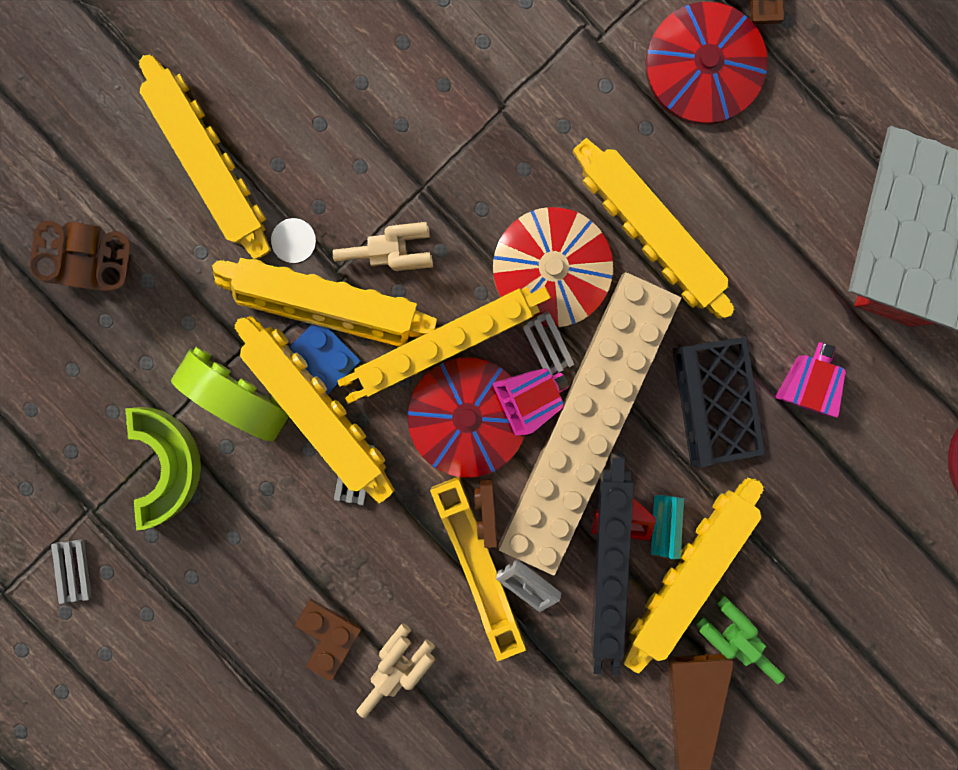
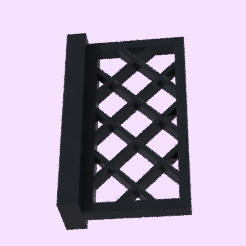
M747 337L672 348L691 466L707 467L717 463L765 455ZM739 344L740 358L736 364H733L723 355L730 345ZM722 347L719 352L714 348ZM706 349L715 356L707 369L699 364L698 350ZM719 361H722L732 369L724 381H721L711 373ZM736 373L743 377L745 387L740 394L728 386ZM708 377L720 386L712 399L703 393L702 386ZM724 390L736 398L728 411L716 403ZM741 402L749 408L750 415L745 423H742L733 416ZM712 407L724 415L716 429L708 423L707 415ZM729 419L741 428L732 441L721 433ZM745 432L753 437L755 450L745 451L737 445ZM719 437L729 446L722 456L713 457L712 444ZM734 449L739 452L731 454Z

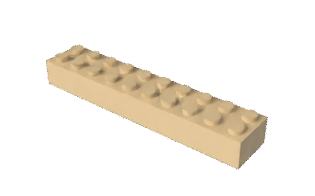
M627 272L621 275L563 402V408L556 417L499 542V551L555 576L598 482L600 473L603 471L682 297Z

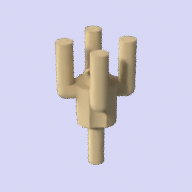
M427 222L388 226L385 228V235L368 236V246L333 249L334 262L370 258L371 267L389 265L394 271L433 267V260L430 252L407 255L405 241L430 238L429 226H427Z
M404 623L399 626L379 652L382 661L378 665L377 671L371 677V682L375 688L357 709V713L363 718L369 715L384 695L394 697L402 686L406 690H412L435 661V658L430 654L435 645L429 640L424 641L410 660L402 655L411 644L409 639L406 638L411 629Z

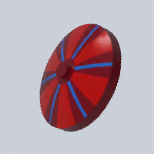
M717 2L689 4L670 14L655 31L646 54V77L655 99L674 117L698 125L722 123L739 115L759 94L767 73L765 43L754 23L739 10Z
M457 358L441 363L430 370L417 384L408 407V428L413 444L420 455L436 469L458 477L486 475L505 465L518 451L525 435L515 436L492 384L511 376L501 367L478 358Z

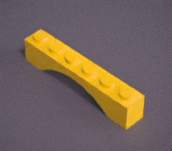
M455 477L432 486L430 492L466 575L497 661L526 651L525 641L503 585L496 580L497 570L488 548H484V540H478L477 519L460 477Z

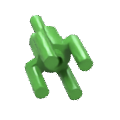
M721 595L715 603L734 623L727 627L722 635L704 616H700L694 623L700 629V633L727 659H734L736 657L744 666L755 663L776 684L781 683L785 675L762 654L766 644L757 637V628L725 595Z

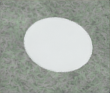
M290 218L280 222L273 230L271 236V245L274 253L280 259L289 263H298L307 259L312 254L316 244L315 233L311 226L297 218Z

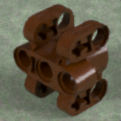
M43 221L36 226L34 231L30 270L37 279L43 280L45 283L108 292L109 290H116L124 284L126 279L130 249L129 240L121 232L111 231L105 233L99 226L68 222L61 227L56 222ZM49 228H53L55 234L59 235V238L53 239L51 243L52 250L58 249L57 256L48 252L39 253V247L46 249L47 240L41 237L42 232H48ZM114 237L118 238V243L123 245V249L117 250L115 260L122 259L121 265L114 262H102L103 256L110 258L111 248L106 247L105 243L111 242ZM50 258L53 260L55 270L51 275L45 276L38 271L37 265L41 259ZM107 267L115 268L119 273V280L113 285L105 284L101 278L102 271Z

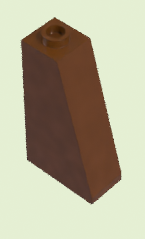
M722 653L668 657L675 764L678 770H710L733 670V659H727Z

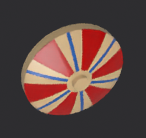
M559 207L541 208L518 218L506 229L500 238L493 260L494 282L500 297L519 288L524 289L528 287L530 292L533 293L546 287L551 298L537 305L540 312L534 314V317L548 311L557 328L565 327L588 317L604 300L613 276L612 253L601 230L584 215ZM546 320L541 322L543 327L549 328Z

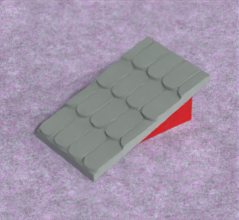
M893 126L887 128L848 292L858 295L854 307L910 327L938 324L958 331V149L945 146L936 140L915 135L905 129Z

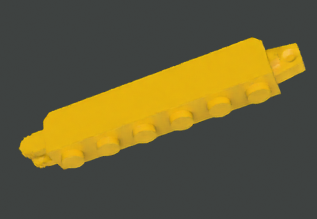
M150 54L143 55L139 60V65L147 81L141 84L140 94L224 236L233 243L243 245L253 259H260L271 252V249L264 234V231L267 229L262 223L266 220V217L257 204L252 206L247 197L251 192L242 178L237 180L232 172L236 167L227 152L222 154L216 145L220 142V139L211 126L206 128L201 118L205 114L196 100L191 102L186 92L190 89L181 74L175 75L168 68L164 69L154 56Z
M587 138L577 145L572 152L584 170L582 173L585 178L582 180L583 184L592 194L597 192L603 198L604 202L602 205L611 216L615 217L617 215L624 222L622 228L633 240L637 237L644 245L642 251L652 262L658 261L664 268L662 271L663 276L672 285L677 283L684 291L681 294L683 299L692 308L695 306L699 309L706 307L716 318L722 319L732 316L735 310L732 305L733 303H730L729 298L723 293L728 287V278L616 150L607 149L605 152L601 151Z
M240 258L238 263L220 260L212 265L214 283L217 287H223V289L232 291L233 299L237 305L399 347L407 344L409 337L419 338L435 330L437 319L417 311V303H413L403 297L394 298L382 295L376 290L359 289L352 287L346 282H332L315 274L305 275L294 272L288 267L267 265L257 259L248 260Z
M528 287L524 289L519 288L354 369L355 372L337 381L341 387L347 386L359 378L364 388L350 393L345 398L347 403L354 402L366 395L367 397L374 395L534 317V314L540 312L537 305L551 298L546 287L533 293L530 292Z
M249 316L237 319L234 325L237 330L236 332H239V336L246 343L241 348L240 357L347 488L351 491H359L363 488L378 503L389 497L395 489L384 473L386 468L384 464L385 458L377 448H371L364 440L366 435L357 424L354 423L352 425L345 417L347 413L344 407L337 400H331L326 393L327 387L317 376L313 378L306 369L308 364L304 358L297 352L294 354L286 345L289 343L286 336L279 329L274 330L273 327L264 328L260 322H257L255 317Z
M747 477V479L742 481V484H739L735 492L728 490L726 494L721 493L713 504L715 510L709 519L704 518L696 529L698 535L693 543H687L681 551V560L676 568H670L662 580V583H664L662 589L658 594L655 592L651 595L646 603L647 611L643 617L636 618L629 629L631 644L622 661L625 666L639 674L653 658L657 661L667 659L760 521V510L755 507V504L761 497L760 494H763L764 486H762L759 480L756 481V479Z

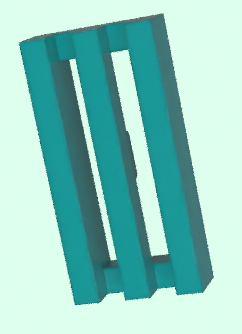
M654 495L653 516L656 518V523L652 533L651 555H660L670 559L681 558L684 498Z

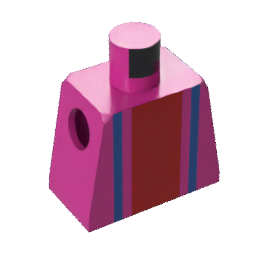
M818 342L813 358L805 355L798 356L782 383L776 399L829 417L838 418L846 371L842 367L831 364L836 347Z
M547 368L520 374L492 384L515 436L533 433L560 411L564 403L559 393L566 390L569 386L567 378L562 373L551 376Z

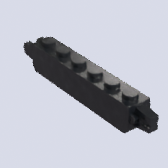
M611 453L610 470H603V473H600L591 646L593 674L600 675L602 671V658L612 659V675L620 674V661L624 659L634 483L631 471L624 470L625 456L620 453Z

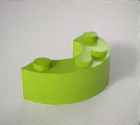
M197 346L194 350L189 349L173 375L171 383L193 402L218 418L250 435L274 442L289 418L288 414L274 397L271 396L270 398L267 395L256 392L257 387L242 378L238 382L230 377L231 371L223 365L211 361L212 355Z
M148 407L125 408L128 439L140 440L151 446L158 455L161 464V476L155 489L148 495L134 500L136 531L154 527L182 511L192 499L197 489L201 472L199 450L188 429L172 415Z

